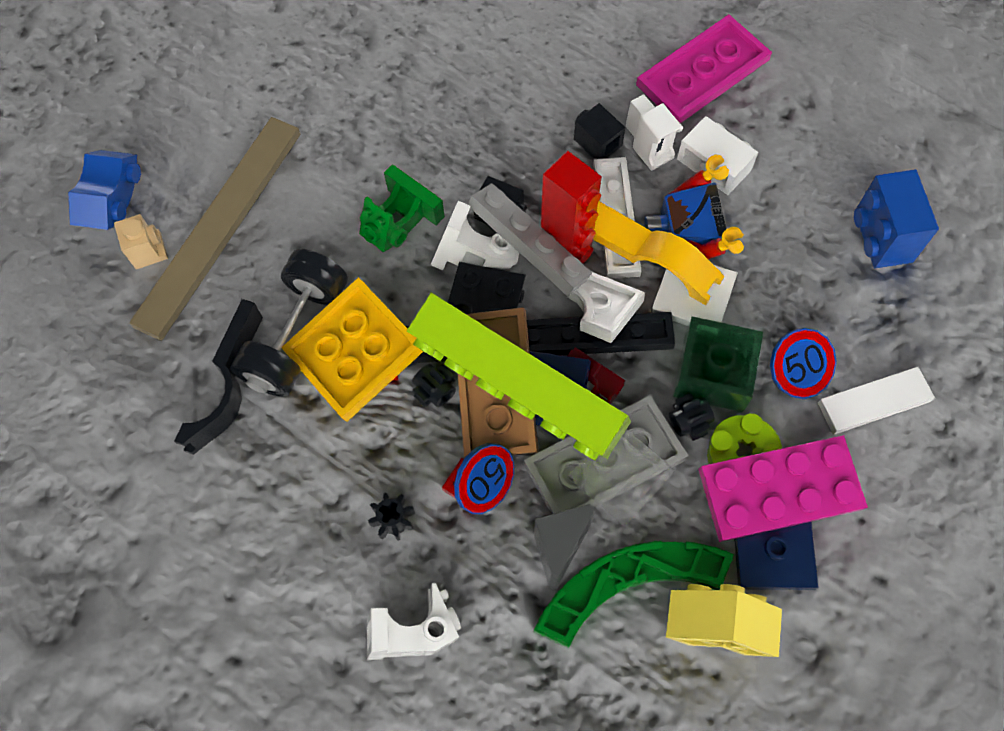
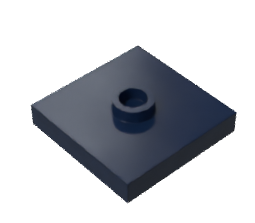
M811 522L734 539L738 586L744 587L745 590H816L819 588Z

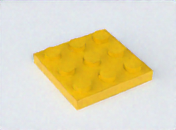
M359 277L282 346L283 351L299 365L301 372L346 422L424 352L413 345L417 338L407 332V327Z

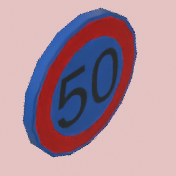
M800 328L788 332L779 339L772 351L770 369L773 381L778 389L789 397L807 399L817 396L828 387L834 377L837 364L835 348L828 337L818 330Z
M485 443L476 447L465 457L457 471L454 482L455 498L461 508L471 514H484L493 510L504 500L511 488L515 474L514 460L510 451L499 443Z

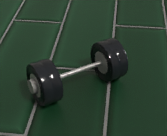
M307 249L294 250L281 272L283 283L293 292L300 295V298L276 344L272 348L262 343L245 341L231 363L230 369L232 373L257 392L277 397H287L291 393L294 383L300 376L301 368L295 361L280 352L306 300L327 306L342 293L347 284L348 276L337 263L320 253Z

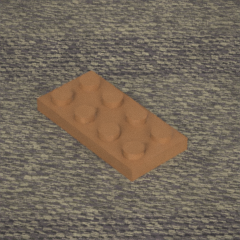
M524 307L467 314L530 354L526 310ZM458 374L464 459L472 450L485 443H499L508 449L511 455L539 452L535 416L531 420L508 406L507 404L511 398L507 395H504L502 400L475 385L479 379L476 375L470 381Z

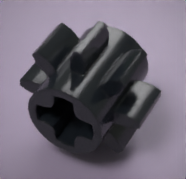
M432 364L424 366L416 373L412 380V383L416 386L412 390L415 394L414 397L425 408L431 402L437 408L443 406L456 392V388L452 385L456 381L453 378L455 375L444 364H441L437 369Z
M691 393L675 399L676 403L673 404L674 410L669 412V419L675 432L680 437L689 434L692 441L707 435L708 431L711 430L709 424L715 420L713 410L708 401L703 397L694 400Z
M383 493L384 500L379 504H370L376 517L370 518L368 523L371 527L381 526L378 531L380 539L383 540L387 534H392L399 541L401 538L400 533L405 528L413 530V525L408 521V517L414 515L415 510L413 506L403 508L405 504L403 494H400L397 499L389 498L387 493ZM397 511L399 519H390L387 522L384 516L387 513L393 515Z

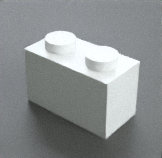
M705 116L681 141L677 160L698 173L700 170H707L706 161L709 157L715 154L721 155L724 162L718 165L715 170L725 165L729 169V174L723 180L712 178L711 183H716L718 189L729 195L752 170L758 151L753 149L748 142L742 141L728 132L723 125L715 123Z

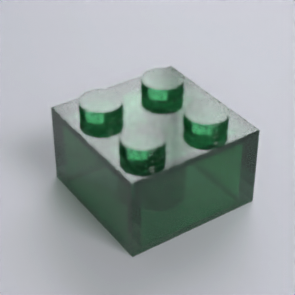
M692 316L684 336L673 397L680 398L691 393L694 400L703 397L712 406L744 412L753 398L763 331Z

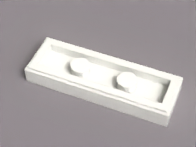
M915 367L822 398L818 405L832 434L835 435L929 403L935 397L919 367Z

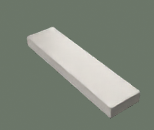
M626 157L594 159V171L602 176L600 186L601 198L599 201L635 221ZM603 246L607 278L616 279L641 276L640 261L632 263Z

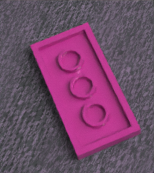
M728 14L638 76L636 86L657 106L664 104L677 121L682 123L768 62L772 52Z
M844 435L704 465L698 469L719 542L868 508Z

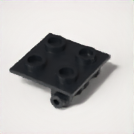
M459 261L448 303L465 314L517 308L524 298V290L522 288L526 275Z

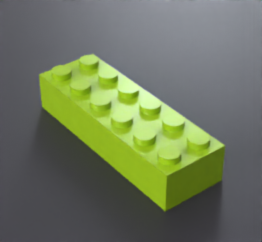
M430 293L407 329L408 333L417 338L413 343L414 346L440 362L446 356L447 360L444 365L470 381L476 375L479 379L475 385L502 400L504 395H507L511 398L507 405L525 417L533 420L537 414L543 418L540 426L562 440L565 439L567 434L576 439L573 447L592 460L596 461L599 455L608 459L631 423L629 416L433 293Z

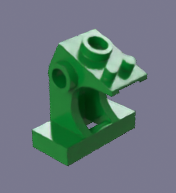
M393 164L384 172L387 190L391 193L390 196L379 207L372 202V199L366 196L360 216L359 234L382 252L389 250L393 246L396 248L401 246L406 240L408 233L423 217L436 226L445 217L443 200ZM397 212L403 218L394 223L393 214Z

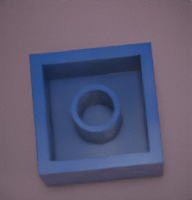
M917 169L876 175L854 211L855 225L862 232L864 251L867 257L871 258L874 269L913 263L939 230Z

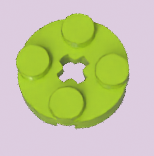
M753 413L736 415L723 420L715 428L709 440L707 458L709 464L741 458L736 454L740 448V443L749 445L753 449L751 455L782 449V443L776 431L767 422L763 421L759 415Z

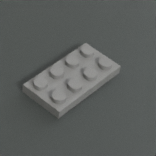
M651 395L620 410L629 416L631 423L608 459L599 455L596 461L592 460L573 447L576 439L571 436L524 459V466L551 514L586 504L597 508L687 460L688 454Z

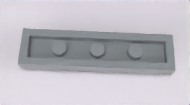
M491 183L471 196L467 204L471 206L470 209L567 296L588 280L592 272L495 185Z

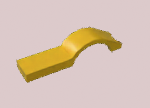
M598 202V218L594 229L596 234L593 240L632 263L650 261L661 265L682 281L688 289L690 297L707 305L711 297L707 293L714 282L720 285L725 276L695 246L670 232H652L602 202Z

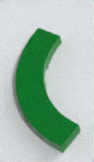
M652 541L618 549L598 558L570 579L547 605L533 632L569 649L576 633L588 617L604 602L629 588L657 581H683L720 590V585L724 583L734 554L714 546L688 541Z

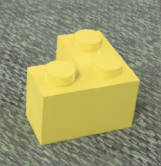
M688 584L687 590H671L666 638L689 646L722 647L742 655L779 657L782 609L767 603V597L745 594V588L738 585L721 584L720 590H711L708 586Z

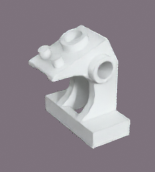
M458 201L431 266L443 270L447 261L457 266L460 261L510 271L512 266L518 262L519 252L498 233L492 237H487L474 231L467 220V214L471 206Z
M436 583L431 584V588L428 589L427 618L420 625L410 627L399 625L388 614V608H371L367 618V660H383L384 657L433 655L454 643L459 638L457 631L461 629L454 609L452 607L446 608L444 602H447L446 599H449L446 589L439 592ZM428 628L434 629L437 637L431 636Z

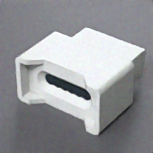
M644 94L630 102L625 127L634 136L632 148L648 168L653 171L674 158L673 142L676 132H681L683 126L664 104L654 107Z

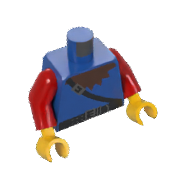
M718 154L712 155L706 161V171L700 170L666 195L663 199L661 215L645 216V228L652 232H670L685 239L695 246L708 260L725 254L727 249L734 254L741 253L744 249L743 243L740 240H734L742 238L744 234L738 227L726 229L716 183H711L712 178L723 180L729 174V169L725 165L715 170L718 165L724 162L723 157Z

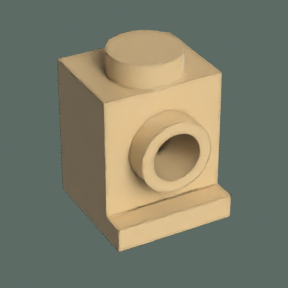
M141 214L114 222L121 251L136 270L168 259L161 232L153 224L148 226Z

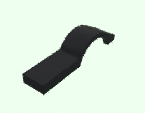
M241 299L212 360L225 379V393L219 406L208 417L193 423H182L174 440L176 444L185 446L184 451L193 455L228 429L239 414L242 401L241 390L238 381L235 379L236 375L232 373L230 367L241 345L245 341L253 340L263 317L254 302Z

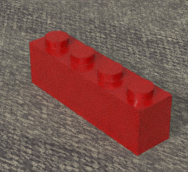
M567 151L543 173L541 227L583 264L593 252L592 243L596 234L594 229L598 218L597 207L601 198L600 186L602 176L571 152Z

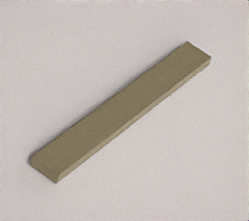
M274 117L269 119L129 322L134 329L159 341L164 339L301 135L298 127Z

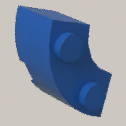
M105 150L84 154V166L80 180L75 188L68 192L70 225L109 230L114 227V222L125 219L134 185L139 182L141 177V169L139 164H137V154Z

